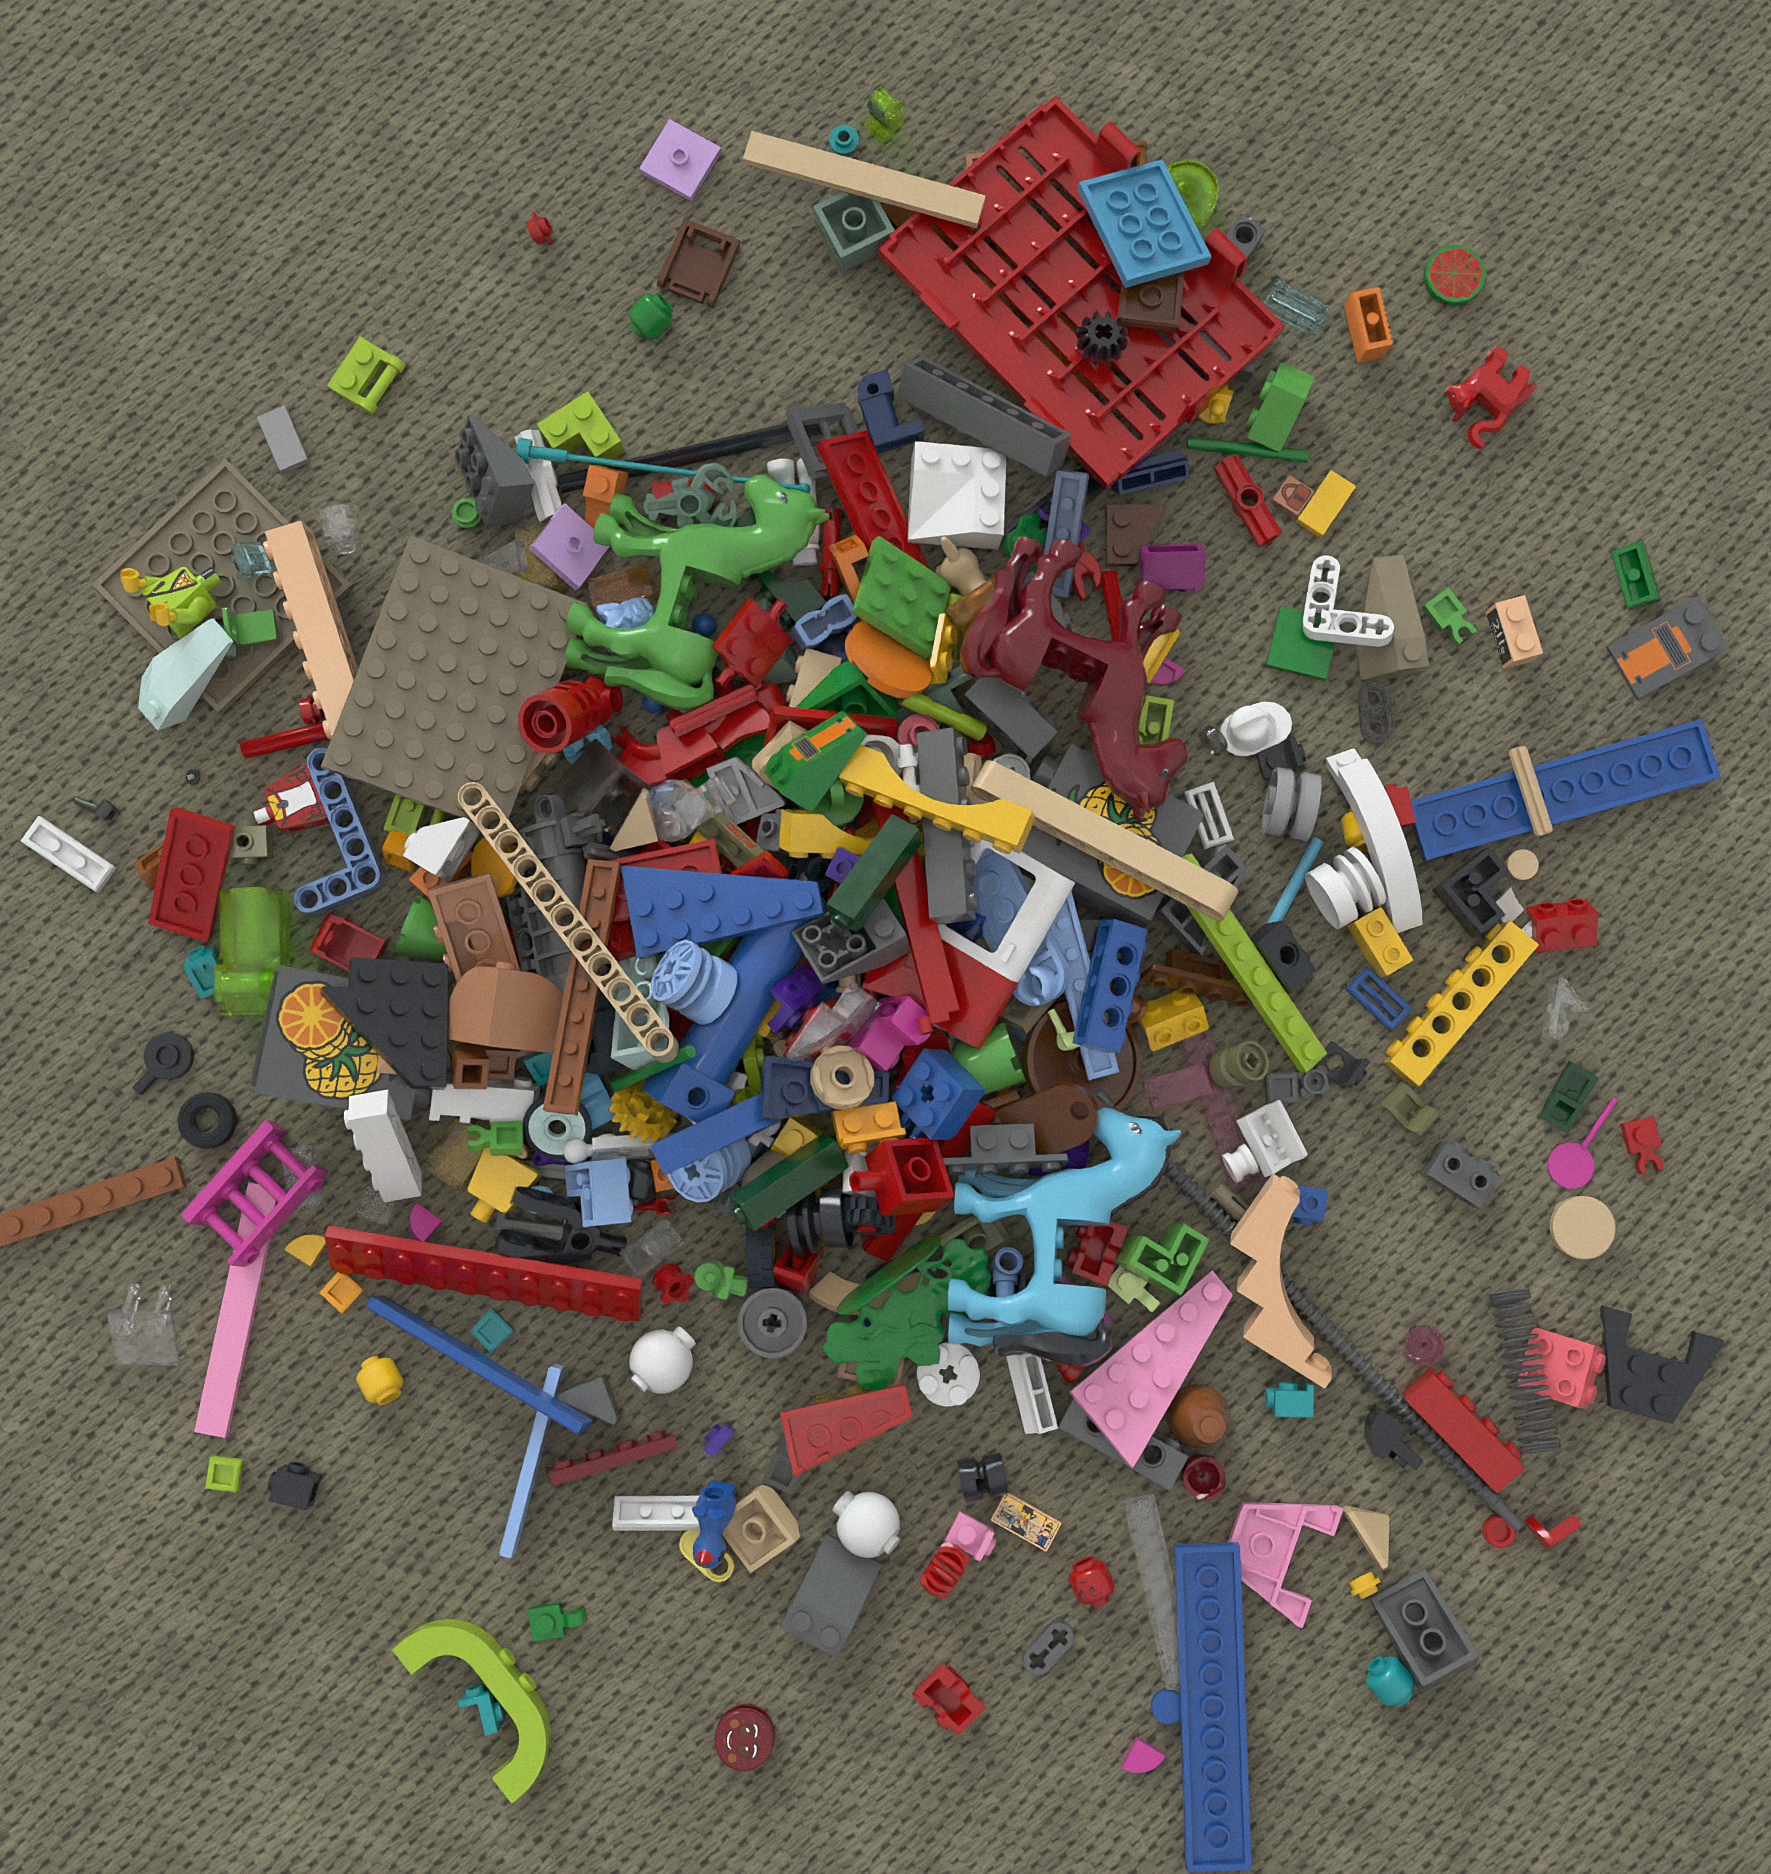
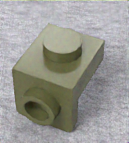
M1400 1082L1381 1104L1402 1128L1417 1136H1420L1427 1130L1439 1114L1435 1108L1425 1104L1403 1082Z

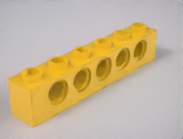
M1509 920L1501 924L1495 923L1486 932L1485 937L1488 940L1481 948L1476 946L1469 952L1465 958L1468 963L1461 971L1456 969L1447 978L1445 983L1448 987L1441 995L1438 992L1434 994L1425 1005L1428 1008L1426 1013L1421 1018L1416 1016L1407 1025L1405 1030L1409 1033L1402 1041L1395 1040L1385 1053L1388 1057L1383 1063L1411 1087L1422 1084L1538 947L1539 944L1512 921ZM1495 947L1503 952L1501 963H1497L1492 957V951ZM1475 970L1481 972L1484 977L1481 987L1475 985L1472 980ZM1455 994L1461 995L1464 999V1006L1461 1010L1453 1006L1452 999ZM1435 1017L1441 1018L1444 1022V1030L1441 1034L1435 1032L1432 1027ZM1416 1040L1422 1042L1425 1048L1424 1054L1421 1057H1417L1412 1050L1413 1043Z

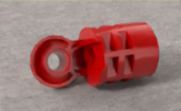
M590 676L585 684L579 681L567 680L528 698L521 705L518 714L520 733L530 747L538 752L552 754L561 751L589 736L599 725H604L614 713L620 712L623 707V695L617 685L606 686L604 679L599 676Z

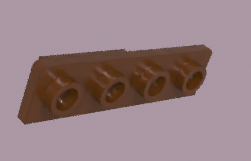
M1171 949L1166 953V966L1152 964L1140 973L1139 981L1150 983L1155 988L1167 987L1176 989L1181 994H1197L1205 996L1206 999L1211 1001L1223 1000L1231 1002L1237 1007H1247L1252 1003L1240 984L1226 981V963L1221 960Z

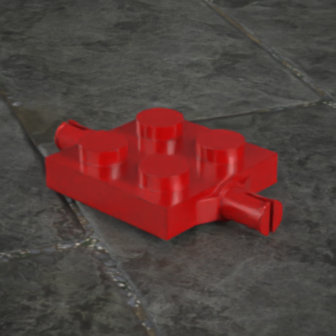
M777 598L776 602L767 612L755 600L748 599L711 646L721 657L725 665L724 670L715 679V682L720 687L725 689L732 678L738 675L747 684L757 688L793 641L778 622V618L788 607L783 600Z

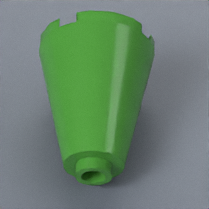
M416 895L402 927L399 942L396 943L394 953L402 956L444 962L443 955L447 954L444 942L438 943L434 925L438 923L431 902L425 898Z

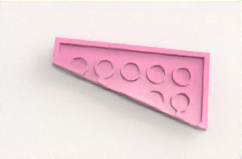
M1213 1270L1208 1272L1069 1391L1130 1468L1135 1466L1233 1296Z

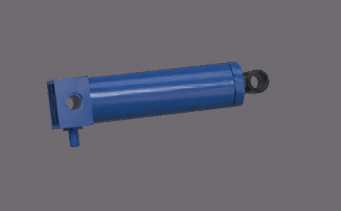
M808 853V858H800L796 865L797 876L792 880L817 882L820 885V890H822L823 887L830 885L834 881L825 875L832 859L822 858V856L816 853ZM819 862L821 866L820 873L813 877V866ZM822 899V900H823V905H824V910H825V913H826V912L828 911V906H827V903H828V902H826L824 899ZM816 918L743 935L727 962L737 972V985L729 1005L711 1023L701 1025L693 1021L679 1045V1049L692 1045L696 1050L695 1057L647 1078L641 1089L658 1102L696 1123L731 1108L728 1104L735 1092L726 1087L776 1000L770 994V990L792 973L803 954L791 932Z

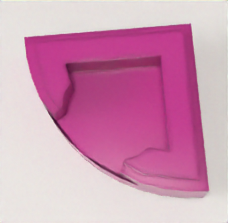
M1165 657L1149 684L1162 686L1157 684L1173 683L1172 681L1178 680L1186 670Z
M418 1203L414 1205L410 1215V1229L414 1240L427 1242L441 1225L442 1220Z
M1136 1737L1121 1767L1129 1772L1143 1773L1157 1767L1166 1756L1164 1752Z

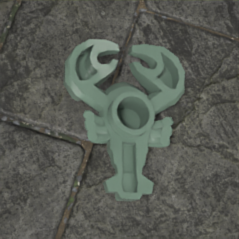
M707 463L699 468L690 486H688V477L679 478L671 482L674 492L658 499L651 492L646 494V500L643 502L644 511L646 514H649V520H656L659 513L671 514L672 516L677 515V526L680 528L688 524H694L692 517H695L700 524L713 523L722 527H733L737 520L738 508L734 499L730 500V508L727 513L723 512V508L726 506L725 501L719 503L711 514L707 512L711 508L715 497L712 492L704 487L705 483L716 492L724 494V488L719 484L720 481H723L727 485L729 493H734V481L731 474L724 466L717 463Z

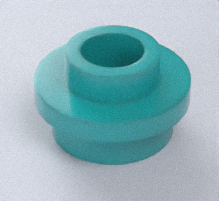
M839 125L831 131L829 144L836 154L849 155L857 149L859 136L853 127ZM841 136H847L849 137V140L846 142H841L839 138Z

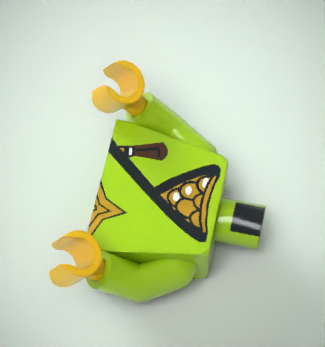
M180 567L162 578L144 576L143 579H139V572L131 568L123 569L120 572L123 588L127 592L134 593L139 588L143 589L141 593L151 604L149 606L150 619L156 621L160 626L169 625L180 639L197 624H200L216 608L217 604L208 592L222 581L211 567L196 578L186 567Z

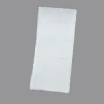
M1512 888L1496 902L1506 914L1501 918L1503 922L1509 920L1513 922L1524 911L1517 901ZM1532 919L1521 929L1529 937H1532Z

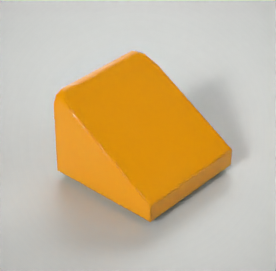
M396 830L390 831L382 846L385 864L414 872L416 863L403 856L406 851L404 845L410 835Z

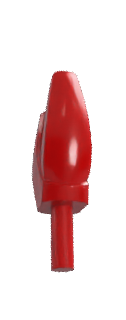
M1081 541L1078 547L1082 550V555L1074 568L1072 587L1078 598L1084 601L1086 597L1082 578L1085 576L1090 577L1094 590L1097 591L1101 585V568L1091 552L1085 553L1083 541Z

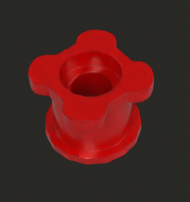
M673 1263L664 1264L658 1268L652 1279L655 1289L663 1292L660 1295V1299L664 1304H669L671 1301L685 1302L689 1298V1287L693 1283V1277L688 1273L682 1276L679 1266Z

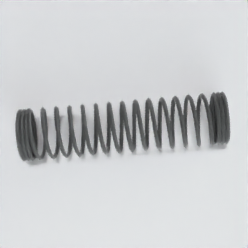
M1528 1288L1489 1294L1490 1306L1494 1308H1507L1495 1312L1492 1316L1496 1318H1510L1499 1321L1494 1326L1497 1328H1513L1498 1333L1497 1337L1517 1338L1499 1344V1347L1506 1349L1520 1348L1505 1352L1500 1357L1504 1359L1524 1358L1508 1362L1502 1366L1505 1369H1524L1506 1374L1505 1378L1528 1379L1509 1384L1506 1388L1513 1390L1532 1389L1509 1396V1399H1537L1515 1404L1511 1407L1512 1410H1537L1514 1416L1513 1419L1516 1421L1541 1420L1517 1426L1515 1430H1546L1518 1437V1441H1546L1519 1445L1521 1455L1562 1449L1560 1447L1561 1441L1557 1437L1530 1438L1556 1432L1558 1428H1525L1552 1422L1556 1419L1552 1416L1525 1417L1551 1411L1554 1409L1552 1406L1521 1407L1547 1401L1552 1397H1517L1550 1388L1548 1385L1517 1386L1546 1379L1548 1377L1546 1375L1513 1376L1543 1369L1545 1365L1510 1366L1540 1359L1543 1355L1507 1356L1541 1347L1540 1344L1507 1345L1537 1338L1538 1334L1503 1335L1533 1328L1537 1324L1501 1325L1507 1322L1534 1317L1535 1314L1498 1315L1512 1310L1531 1307L1533 1304L1495 1305L1531 1298L1530 1289Z

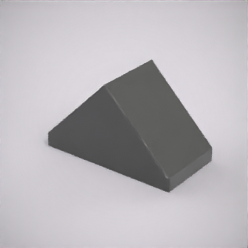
M606 1374L565 1389L557 1398L565 1404L613 1425H616L621 1417Z

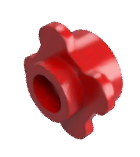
M535 212L531 213L532 220L526 224L534 242L538 245L545 241L549 245L553 244L550 236L553 234V229L548 219L537 216Z

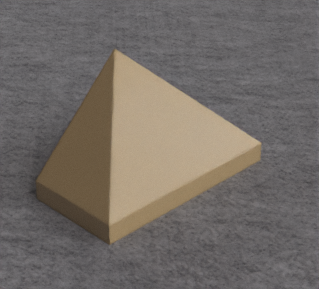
M645 788L642 789L610 846V849L613 851H620L658 841L650 794Z
M1344 1506V1515L1375 1563L1382 1569L1388 1567L1389 1516L1356 1507Z

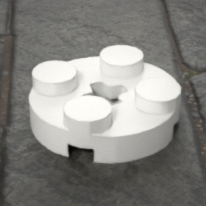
M942 1342L938 1344L940 1349L939 1364L917 1366L919 1387L927 1399L937 1405H961L974 1394L978 1387L980 1372L977 1360L965 1346ZM948 1365L954 1367L953 1372L958 1377L950 1379L948 1383L943 1382V1376L939 1374L940 1369H947Z

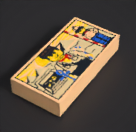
M1011 1493L1002 1495L990 1518L991 1521L1046 1552L1062 1524L1061 1521Z

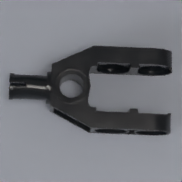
M517 1186L513 1192L510 1204L513 1203L522 1209L536 1212L537 1216L544 1217L545 1214L567 1220L563 1226L562 1237L559 1241L510 1229H502L499 1231L494 1246L496 1250L509 1256L566 1265L590 1260L596 1250L622 1257L624 1251H621V1249H626L627 1238L603 1233L599 1226L583 1227L581 1206L572 1198ZM577 1233H585V1236L579 1240L572 1239Z

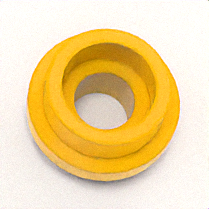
M1372 1571L1349 1582L1352 1588L1350 1593L1352 1596L1359 1594L1360 1598L1363 1599L1377 1592L1376 1584L1381 1581L1379 1577H1374Z

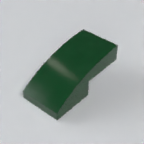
M1568 1061L1548 1096L1539 1117L1568 1133L1584 1109L1582 1104L1599 1078L1575 1063Z

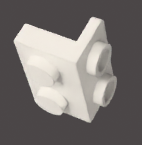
M1280 1100L1259 1107L1237 1120L1264 1177L1275 1174L1287 1165L1301 1160L1308 1155Z

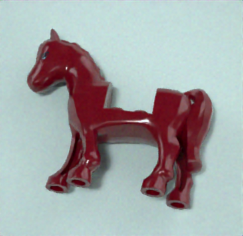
M1027 537L1017 538L1012 548L1013 555L1006 563L1004 570H999L994 574L995 585L992 596L974 616L961 646L960 665L967 675L977 678H996L998 681L1019 692H1023L1029 686L1040 664L1050 669H1059L1067 673L1074 681L1088 683L1078 708L1077 719L1086 723L1091 733L1094 758L1098 764V771L1102 779L1107 783L1113 794L1118 795L1124 802L1132 806L1134 818L1137 821H1141L1145 812L1150 813V808L1159 807L1165 803L1172 779L1188 759L1185 743L1181 739L1167 738L1159 743L1141 745L1139 742L1140 716L1146 701L1147 675L1143 661L1150 646L1159 636L1176 631L1181 622L1182 615L1178 610L1170 606L1161 605L1166 596V591L1160 585L1149 581H1140L1135 586L1133 597L1124 600L1120 605L1118 611L1120 618L1118 641L1088 638L1070 631L1054 618L1051 607V593L1056 579L1062 572L1077 565L1082 555V550L1078 545L1068 540L1058 539L1053 541L1049 553L1043 555L1044 547L1036 540ZM1037 563V571L1034 577L1023 587L1028 569ZM1152 609L1149 619L1141 622L1146 613Z

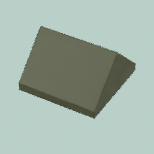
M973 1214L938 1234L943 1249L947 1242L952 1239H963L972 1249L985 1248L986 1254L989 1257L988 1261L994 1258L1000 1249L1014 1245L1000 1219L991 1223H982Z

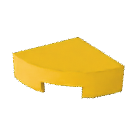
M314 1234L304 1235L294 1239L284 1250L307 1265L313 1266L326 1247L325 1237Z

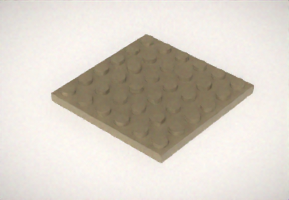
M226 459L214 468L92 584L159 653L173 645L180 638L169 625L160 626L156 621L150 619L149 606L151 604L141 593L142 588H139L134 593H129L123 588L120 579V572L123 569H135L139 572V579H143L144 576L162 578L180 567H186L196 578L211 567L222 581L208 592L217 605L197 625H202L207 620L214 619L219 625L224 626L222 608H228L236 615L269 609L275 612L278 640L236 646V657L221 661L201 694L221 715L296 644L293 637V632L297 631L293 619H288L283 606V602L287 601L284 590H279L276 585L273 572L277 571L274 560H269L263 542L268 541L265 531L290 523ZM322 556L338 604L354 587Z

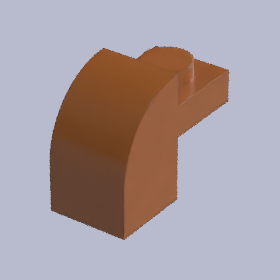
M467 1042L457 1045L454 1048L451 1075L454 1089H487V1080H514L516 1049L490 1047Z

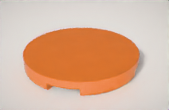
M866 621L857 623L847 635L845 650L850 663L856 664L869 678L867 683L877 690L893 697L908 699L910 695L922 693L929 685L932 672L928 659H924Z

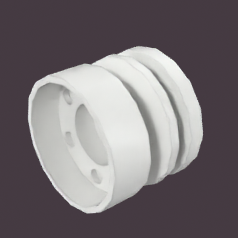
M1355 847L1346 850L1344 856L1339 854L1333 858L1334 869L1330 865L1323 863L1305 874V881L1311 897L1325 919L1337 930L1358 918L1357 908L1366 914L1373 910V906L1378 907L1386 903V894L1378 874L1368 859Z

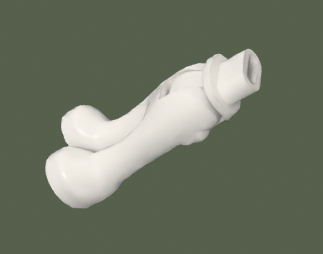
M816 456L818 462L823 461L821 457ZM801 458L797 461L799 484H809V494L814 497L817 506L816 480L813 481L812 477L808 475ZM776 459L767 463V471L776 482L795 485L794 461L790 459ZM820 524L816 525L813 535L809 538L808 546L793 559V566L817 564L816 552L820 550L818 545Z

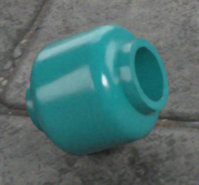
M1379 1656L1369 1663L1366 1684L1382 1704L1399 1707L1411 1699L1414 1694V1678L1398 1658L1393 1656L1382 1658Z

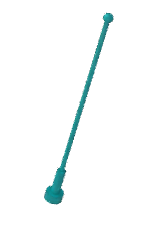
M519 438L516 447V453L524 460L525 464H530L531 459L534 458L567 463V460L689 477H695L697 472L568 454V450L533 446L532 439ZM732 476L734 483L745 484L750 479ZM777 482L787 489L806 493L810 492V486L807 483L794 485Z

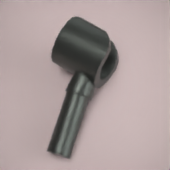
M79 797L74 799V804L89 809L96 816L106 821H111L119 811L116 806L103 799L99 806Z

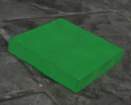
M1280 606L1265 667L1325 681L1335 642L1308 638L1303 632L1304 612ZM1315 615L1313 627L1319 628L1321 616Z

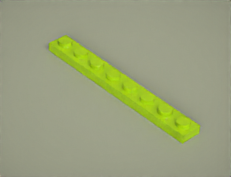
M1192 853L1185 854L1182 857L1183 859L1201 867ZM1187 906L1299 1072L1307 1073L1327 1052L1231 910L1229 909L1224 920L1221 921L1210 918Z

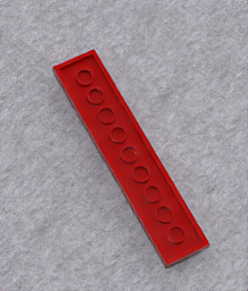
M328 1226L324 1236L331 1270H336L341 1274L348 1275L354 1273L366 1275L375 1280L382 1278L390 1279L404 1285H425L434 1290H454L469 1296L475 1294L484 1295L498 1301L507 1299L519 1301L528 1306H548L558 1311H578L592 1317L599 1315L613 1317L622 1322L640 1321L642 1313V1279L334 1226Z

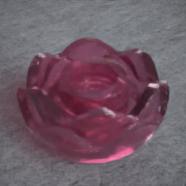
M1416 1326L1405 1338L1406 1353L1415 1363L1432 1365L1445 1351L1440 1331L1431 1326ZM1423 1342H1426L1425 1348L1421 1346Z

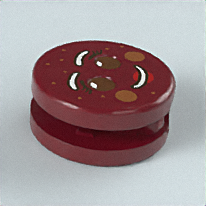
M739 1704L728 1709L720 1718L715 1732L714 1743L719 1758L728 1767L738 1771H750L760 1767L769 1758L775 1740L773 1721L765 1710L753 1704Z

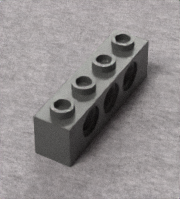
M1071 1395L1057 1420L1058 1428L1129 1467L1098 1428L1091 1429L1087 1426L1089 1416ZM1152 1434L1146 1447L1149 1445L1158 1446L1159 1453L1157 1457L1153 1460H1146L1143 1458L1142 1452L1135 1466L1131 1469L1171 1490L1188 1455L1182 1451L1184 1445L1173 1438L1166 1436L1165 1440H1162Z

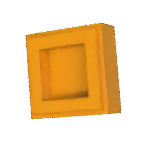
M337 1272L319 1293L343 1314L366 1289L349 1274Z

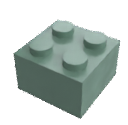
M842 191L813 206L814 222L841 273L877 256V249L889 240V235L895 231L880 202Z

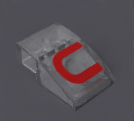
M850 982L833 1009L821 1002L786 1054V1057L795 1063L800 1061L814 1062L826 1049L846 1043L868 1022L881 1004L870 994Z

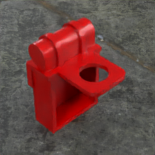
M329 912L325 920L323 919L318 934L313 938L309 951L320 956V959L349 971V960L351 957L381 959L389 942L364 930L362 926Z

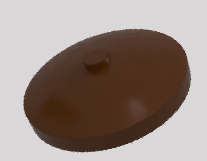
M1067 1000L1049 1007L1028 1032L1024 1044L1023 1071L1031 1093H1036L1058 1083H1074L1090 1092L1099 1110L1110 1108L1095 1096L1103 1089L1115 1104L1112 1109L1121 1111L1133 1097L1142 1072L1141 1047L1130 1022L1127 1020L1126 1041L1121 1047L1120 1053H1115L1119 1072L1088 1080L1080 1048L1076 1047L1067 1051L1058 1048V1033L1048 1014V1011L1055 1009L1066 1032L1075 1031ZM1105 1011L1104 1016L1106 1019V1023H1108L1109 1018L1107 1012ZM1082 1102L1073 1103V1111L1078 1116H1087L1089 1114L1086 1104Z

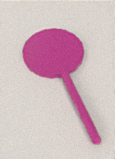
M1616 1097L1610 1100L1581 1145L1566 1142L1558 1145L1551 1152L1548 1159V1171L1551 1178L1558 1185L1568 1189H1576L1584 1186L1591 1179L1594 1172V1160L1586 1148L1618 1101Z

